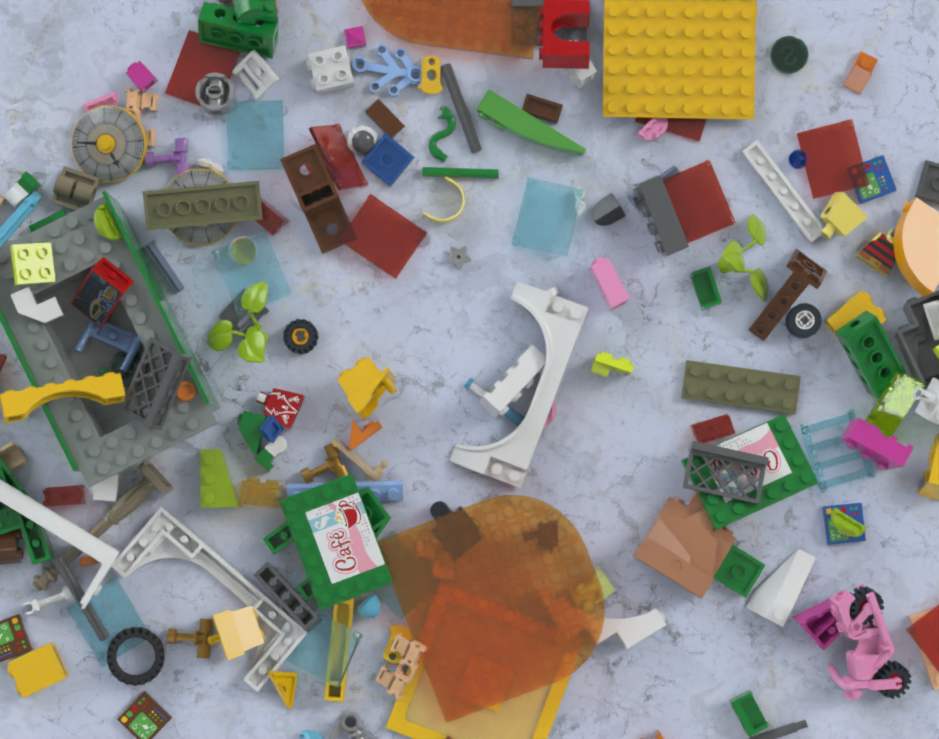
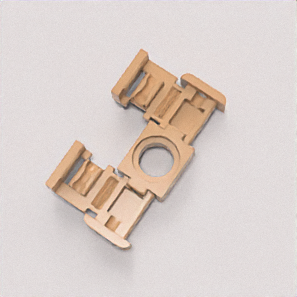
M124 89V92L127 93L126 108L124 109L135 114L140 122L144 108H150V110L158 112L159 95L157 93H143L139 89ZM148 129V131H145L147 146L155 147L156 130Z
M402 633L397 634L390 648L393 652L401 653L400 656L403 657L396 671L389 672L387 670L388 665L384 664L375 679L376 682L388 688L386 690L388 694H395V698L398 700L404 697L402 692L406 684L413 680L419 667L417 661L421 653L427 650V647L418 641L413 640L410 642L403 638ZM403 665H408L411 668L410 675L403 672Z

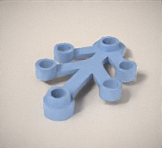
M384 44L378 45L376 51L380 57H383L388 66L368 63L361 56L354 58L352 61L353 69L358 73H363L367 70L386 74L378 81L370 83V91L374 94L379 93L381 87L398 76L406 78L396 85L389 86L388 92L392 97L398 96L400 91L409 84L418 85L421 83V67L414 66L408 58L406 50L401 47L396 49L395 56L398 60H402L407 69L398 67L389 54L387 46ZM383 47L386 51L385 53H380L379 49ZM403 51L404 56L399 57L397 53ZM363 63L364 66L363 68L359 69L357 68V64ZM413 73H419V78H413ZM377 84L379 88L378 90H373L372 86ZM392 88H397L398 91L397 93L393 94L390 92V90Z

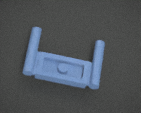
M89 320L74 351L81 353L88 338L91 337L93 340L127 354L119 369L126 373L142 342L139 336L109 323H105L100 328L93 321Z

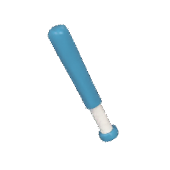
M472 378L464 386L480 397H483L486 393L485 390L474 383ZM509 407L510 409L503 416L516 426H519L525 417Z

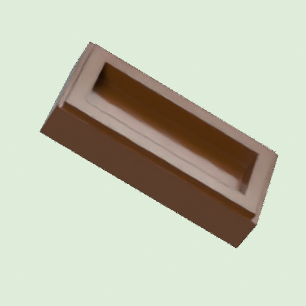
M527 94L522 110L533 117L557 124L563 105Z
M379 99L365 111L371 120L392 138L405 127Z

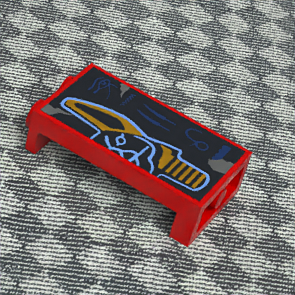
M102 257L91 269L70 304L101 328L111 318L112 312L134 281L105 257Z

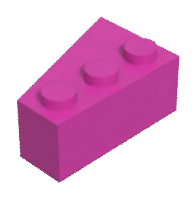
M860 418L852 419L841 437V440L845 442L848 448L856 449L863 458L873 460L877 463V467L882 470L904 467L914 448L912 445L908 444L905 447L896 442L897 438L893 435L891 438H888L880 432L881 429Z
M829 599L792 616L811 640L822 650H825L842 634L836 627V617L832 615L829 606H831Z

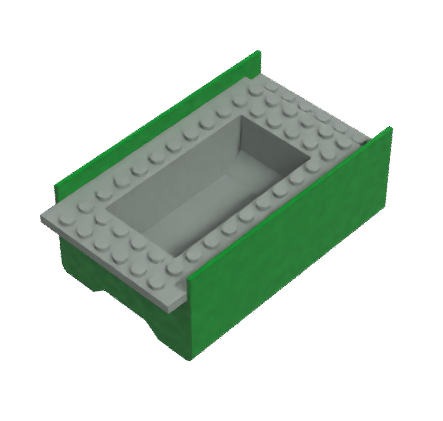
M106 191L102 192L104 197L70 214H66L62 209L28 226L31 233L0 248V322L32 386L39 388L44 387L48 383L62 384L70 379L78 381L83 380L87 376L99 377L101 366L110 370L113 360L118 355L124 353L93 340L91 337L88 338L81 353L74 351L90 319L70 303L91 269L102 257H105L134 281L106 323L139 336L142 344L136 354L141 357L150 337L161 341L180 353L192 357L182 382L189 381L194 384L196 388L195 397L188 402H184L175 396L161 430L148 428L141 421L120 410L123 402L103 405L97 401L82 397H62L41 405L72 470L82 473L89 488L217 425L218 423L212 412L220 408L120 203ZM105 202L123 237L120 240L112 241L106 239L95 227L94 213ZM51 242L56 282L15 285L10 246L13 244ZM30 287L37 304L56 297L64 316L48 323H43L19 314L11 294ZM154 344L152 349L153 356L159 354L156 344ZM172 353L165 355L167 364L170 363ZM161 358L154 360L156 369L162 367ZM147 363V373L152 372L150 363ZM164 371L157 373L159 382L164 377ZM153 376L147 378L149 387L155 385ZM142 381L137 385L138 392L144 390ZM124 387L125 396L129 387ZM156 389L150 391L152 400H154L157 394ZM145 394L139 396L141 405L147 403ZM134 399L130 401L128 406L131 410L136 408ZM148 407L142 409L144 418H146L149 413Z

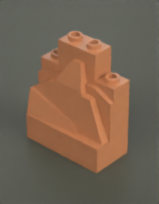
M695 491L686 506L683 505L684 501L674 496L673 499L668 497L633 554V557L681 585L697 597L703 598L714 580L715 573L736 538L732 536L734 532L726 527L714 530Z

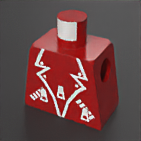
M273 388L271 395L260 391L256 402L266 406L264 414L274 416L281 425L291 430L305 396Z

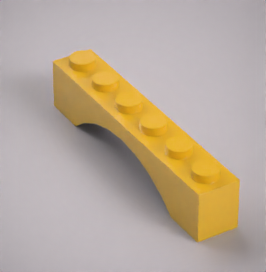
M109 372L101 377L87 376L83 380L76 381L75 379H70L62 384L48 383L44 387L39 388L30 386L22 391H5L3 394H0L4 423L25 420L39 406L62 397H82L97 401L103 405L124 402L125 391L121 374Z
M355 597L334 605L324 696L326 701H345Z

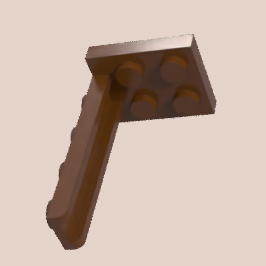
M797 248L786 265L793 273L749 328V331L762 341L768 337L805 288L810 284L818 289L827 273L826 269Z

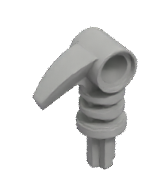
M348 712L334 726L328 739H335L341 732H346L348 738L351 737L352 739H365L367 735L362 734L364 729H360L359 715L355 712ZM349 716L354 717L356 725L348 726L346 718Z

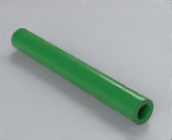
M423 167L422 176L498 179L499 169Z

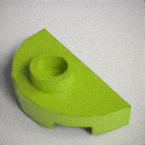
M105 202L94 213L95 227L106 239L112 241L120 240L123 237Z
M834 508L831 511L832 523L842 534L858 537L867 529L866 526L838 509Z

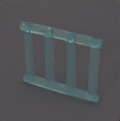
M854 409L849 410L848 414L812 425H800L821 493L827 491L829 487L866 476L868 478L875 476L871 460L863 458L859 451L822 462L818 461L816 451L845 442L841 440L842 436H838L813 444L810 433L856 419L857 416ZM862 458L865 469L824 480L822 469Z

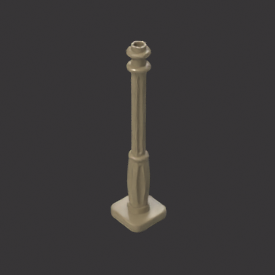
M143 461L138 466L144 474L142 480L122 495L106 511V516L88 533L99 538L113 524L118 525L121 520L139 507L153 491L158 490L162 494H169L174 488L151 462ZM72 546L62 556L67 565H70L83 551ZM54 564L49 568L44 567V573L41 576H34L32 584L38 591H47L49 588L48 584L51 581L57 582V576L60 573Z

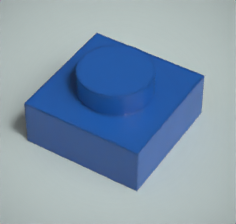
M268 415L258 430L268 443H274L282 432L283 427L274 416Z

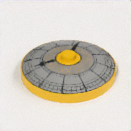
M100 106L88 111L78 121L72 135V152L76 163L84 173L100 178L101 182H119L131 177L143 164L147 153V136L141 122L130 111L117 106Z
M191 169L176 176L166 189L229 184L230 182L215 171ZM236 222L169 228V230L186 243L207 245L224 238L232 230Z

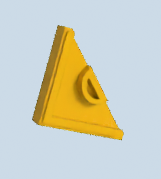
M268 670V675L285 707L293 708L298 673Z

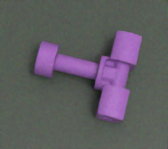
M176 138V151H172V155L154 156V152H147L145 155L146 167H155V163L172 162L173 166H177V176L188 171L189 163L186 162L188 139Z

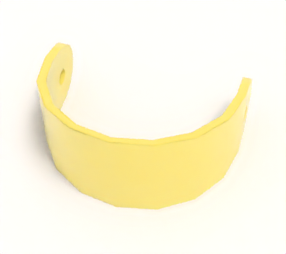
M446 176L444 179L461 192L463 204L461 210L455 216L447 219H438L422 212L425 217L439 224L450 223L456 220L461 215L465 206V194L461 186Z

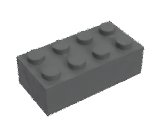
M656 175L634 184L635 189H633V193L636 199L641 201L642 206L640 210L643 217H647L649 221L647 227L650 234L655 236L657 242H654L657 252L669 256L688 248L689 245L661 175Z

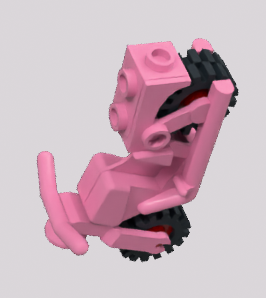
M863 584L853 589L854 594L849 593L847 590L836 592L828 598L831 604L829 609L837 620L835 623L840 633H844L850 639H858L856 649L846 652L847 668L850 675L841 678L834 665H829L828 667L834 682L845 691V699L851 701L859 699L863 693V688L873 691L878 690L885 697H890L891 699H895V696L897 698L901 697L900 693L906 694L904 690H909L910 687L907 684H911L912 681L909 678L912 677L909 671L899 662L894 660L891 662L889 660L893 656L895 648L882 616L881 610H884L882 597L872 588Z

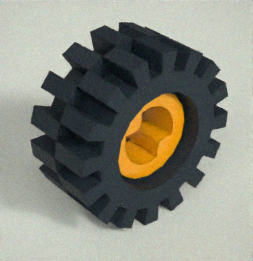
M305 319L291 321L283 332L285 345L289 350L298 354H307L309 351H312L317 345L319 338L315 326ZM300 331L305 332L304 336L306 337L302 342H298V337L296 336Z

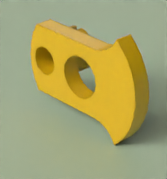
M426 56L421 59V83L417 88L425 94H436L444 89L440 83V59L435 56ZM429 70H432L435 75L432 81L427 77Z
M402 625L389 627L391 636L382 657L390 665L399 664L403 658L400 656L401 653L390 650L397 634L402 633V637L408 641L416 639L414 633ZM394 655L396 659L391 660L389 656Z

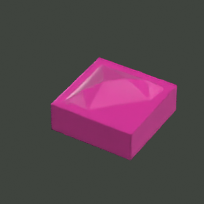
M363 26L344 29L348 49L366 46Z

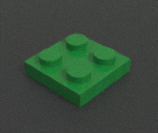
M732 544L731 549L713 578L746 598L764 569L765 564Z

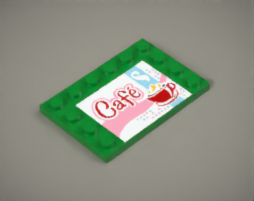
M783 414L714 445L769 457L759 504L696 491L716 531L817 485L819 482ZM693 455L692 463L696 469L705 464L701 456ZM688 457L681 460L685 470ZM713 460L709 463L715 473L724 468L719 460ZM732 464L728 467L734 477L743 472L737 464ZM707 465L698 470L704 480L713 475ZM752 468L747 471L753 481L759 478L760 469ZM726 470L717 474L723 484L731 480ZM696 473L689 476L693 486L701 483ZM745 474L736 478L741 488L750 484ZM715 477L706 482L712 490L720 487ZM733 481L725 486L730 494H735L739 491ZM752 485L743 490L747 497L755 499L756 490Z
M353 473L279 500L319 610L393 583Z

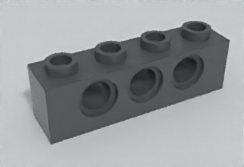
M267 561L254 574L258 581L306 632L310 633L323 620L271 563Z

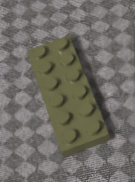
M259 181L143 192L147 230L263 219Z
M686 360L681 398L796 414L801 376Z

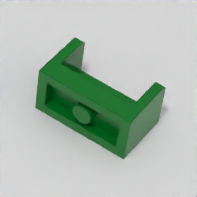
M709 266L690 273L701 311L720 305L722 300L711 267Z
M748 690L729 700L747 736L751 737L770 726L760 711L752 691Z

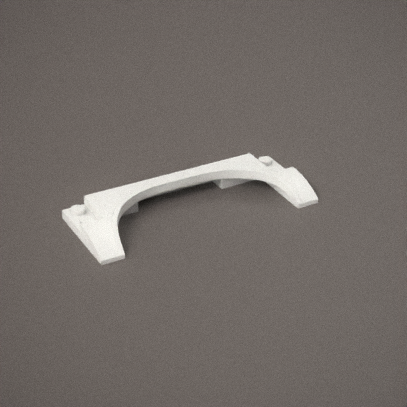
M517 282L511 300L521 304L531 312L544 334L546 362L530 408L524 420L515 431L506 438L490 445L466 446L456 443L450 461L522 488L589 308L541 289Z
M160 507L111 567L126 579L139 567L154 560L163 558L189 560L209 571L237 595L247 607L252 606V609L256 611L258 616V626L264 633V643L258 645L253 665L243 680L258 692L270 679L268 670L276 671L308 632L292 616L181 521L172 516L163 507Z

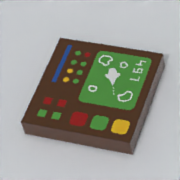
M20 614L0 621V662L33 650Z
M144 691L117 720L137 739H153L173 717Z

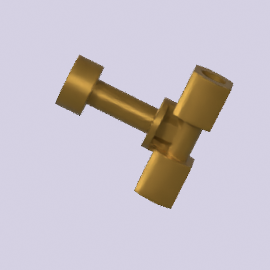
M333 443L324 447L328 456L325 459V464L310 471L308 467L300 470L306 484L313 482V477L329 470L331 473L335 472L337 479L348 475L345 465H342L339 459L340 453Z
M200 619L199 630L195 631V634L177 633V629L169 628L167 644H176L177 640L192 641L194 646H198L197 658H210L211 645H208L207 638L209 633H212L213 619Z

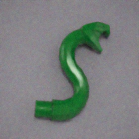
M442 105L439 110H443V114L438 119H446L448 126L445 130L432 135L428 148L434 158L445 162L448 156L438 149L436 143L439 139L448 137L453 133L456 121L451 110Z

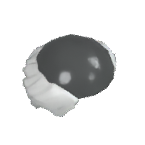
M356 126L348 134L347 146L354 153H368L376 145L378 135L368 126Z

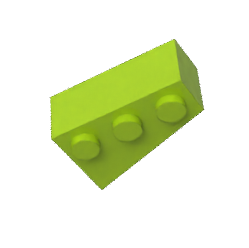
M221 449L200 450L201 508L242 507L223 450Z

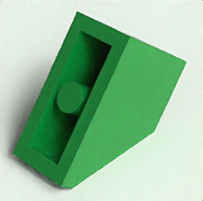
M243 411V414H239L237 420L239 431L252 453L258 454L263 437L258 429L267 416Z

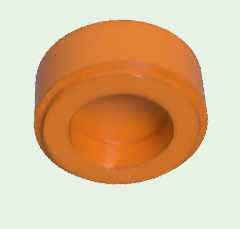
M189 381L181 382L176 394L178 399L184 402L192 400L196 394L194 384Z
M91 556L80 558V566L100 564Z

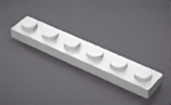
M756 140L745 148L741 153L809 243L822 235L820 231L824 227L759 141Z

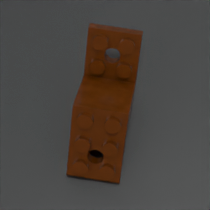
M316 144L280 159L322 254L357 240ZM303 165L311 167V172L308 175H303L300 172ZM328 225H337V232L329 234L327 232Z

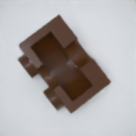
M21 528L0 535V565L21 563V559L24 556L23 548H19V540H22Z

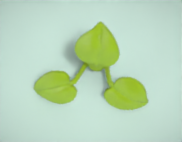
M752 214L748 217L747 229L753 241L744 248H741L737 241H731L723 251L721 259L718 260V267L722 274L732 271L735 274L750 273V282L754 291L765 302L768 295V281L765 274L759 268L754 271L752 269H744L745 261L742 253L756 243L762 246L766 242L765 227L761 220Z
M262 281L250 286L242 295L241 305L245 310H249L248 314L255 326L249 327L245 334L232 330L233 324L228 320L217 322L211 328L207 337V344L213 350L223 351L227 349L232 342V334L245 337V340L241 341L238 345V354L242 359L253 363L265 362L264 352L268 341V334L261 329L262 326L257 322L253 312L259 313L266 304L268 295L267 282Z

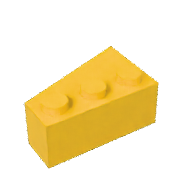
M938 433L934 438L928 460H930L928 469L923 474V477H925L924 485L921 489L919 488L917 493L939 501Z

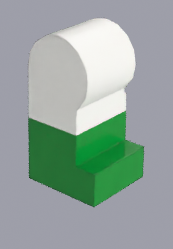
M25 171L14 186L8 190L4 198L14 208H18L34 191L36 192L42 185L30 173Z
M278 436L274 443H268L254 459L268 472H271L275 467L272 461L280 453H284L287 450L288 441L284 437Z

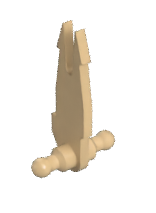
M337 438L333 439L332 443L368 475L366 482L379 481L382 478L383 470L388 466L387 461H382L379 466L373 469Z

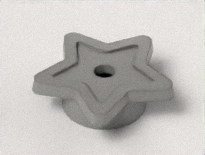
M451 246V256L446 262L454 263L457 269L460 270L464 263L471 262V259L466 255L467 247L464 246L457 249Z

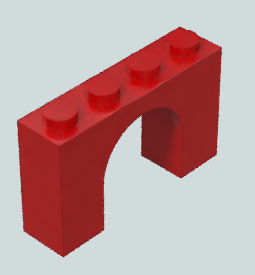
M544 0V7H540L539 19H543V21L539 22V32H543V34H539V46H543V48H539V60H543L542 68L589 69L590 41H566L555 36L554 32L566 27L589 28L590 0Z

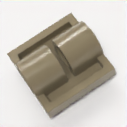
M64 166L61 175L55 181L54 195L51 202L76 211L94 201L100 184V178Z

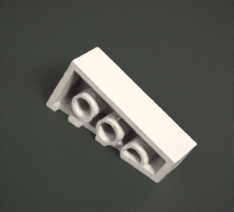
M531 345L514 365L505 372L501 379L491 387L489 392L487 391L483 395L479 404L495 418L499 414L503 416L510 409L508 407L511 401L515 403L523 395L521 393L524 387L528 389L535 382L533 378L536 374L542 375L546 357L535 346Z

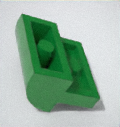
M233 0L237 21L255 24L257 19L274 23L278 19L274 0Z

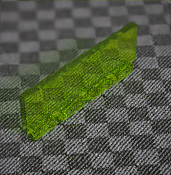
M896 372L880 396V400L877 401L871 410V415H868L865 421L881 429L880 432L891 438L916 400L913 397V393L920 394L915 389L919 387L924 388L925 383L906 373Z

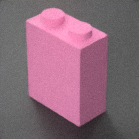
M600 257L594 260L589 271L609 311L627 303L629 297L609 257L606 259Z

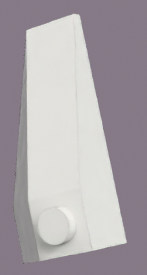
M797 549L766 581L754 590L745 608L783 627L816 558Z

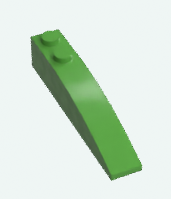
M488 89L477 107L478 116L485 121L491 120L495 123L494 126L501 131L507 130L527 141L561 152L584 155L586 151L579 144Z

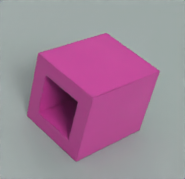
M141 61L132 63L127 69V76L143 93L158 81Z

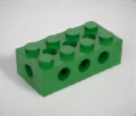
M204 2L198 18L199 42L248 54L256 50L261 57L273 59L278 43L279 18L275 23L258 19L255 24L238 22L234 7Z
M864 311L835 332L867 393L878 399L909 377L880 321L874 314Z

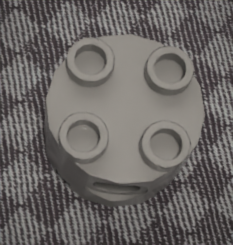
M209 73L197 83L195 90L196 98L204 112L214 116H221L233 111L237 100L236 90L224 74Z

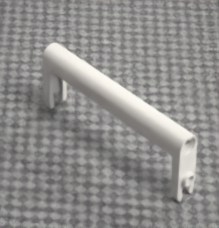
M0 479V501L102 564L80 601L82 604L81 608L85 609L93 595L97 597L103 588L100 584L120 552Z

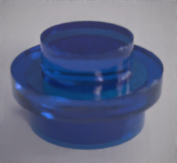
M795 150L789 155V164L793 168L801 169L806 165L807 155L804 151Z

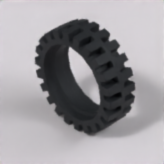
M130 627L122 630L112 639L107 650L109 670L118 681L126 685H144L152 681L161 671L165 660V651L161 640L151 630L143 627ZM133 637L147 640L153 646L155 652V661L152 667L147 672L139 675H131L124 672L119 667L116 659L119 646L125 640Z

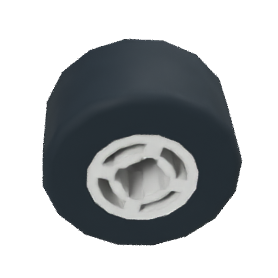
M801 303L791 308L787 313L785 319L786 327L794 337L808 338L816 334L820 329L822 317L815 306Z

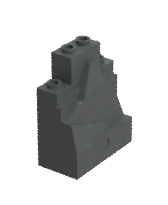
M939 290L926 297L918 299L913 297L906 301L903 311L910 326L906 324L899 327L895 335L900 347L899 349L914 378L912 384L915 389L920 387L927 390L933 377L939 380V359L933 352V349L939 345V340H934L923 304L939 300Z

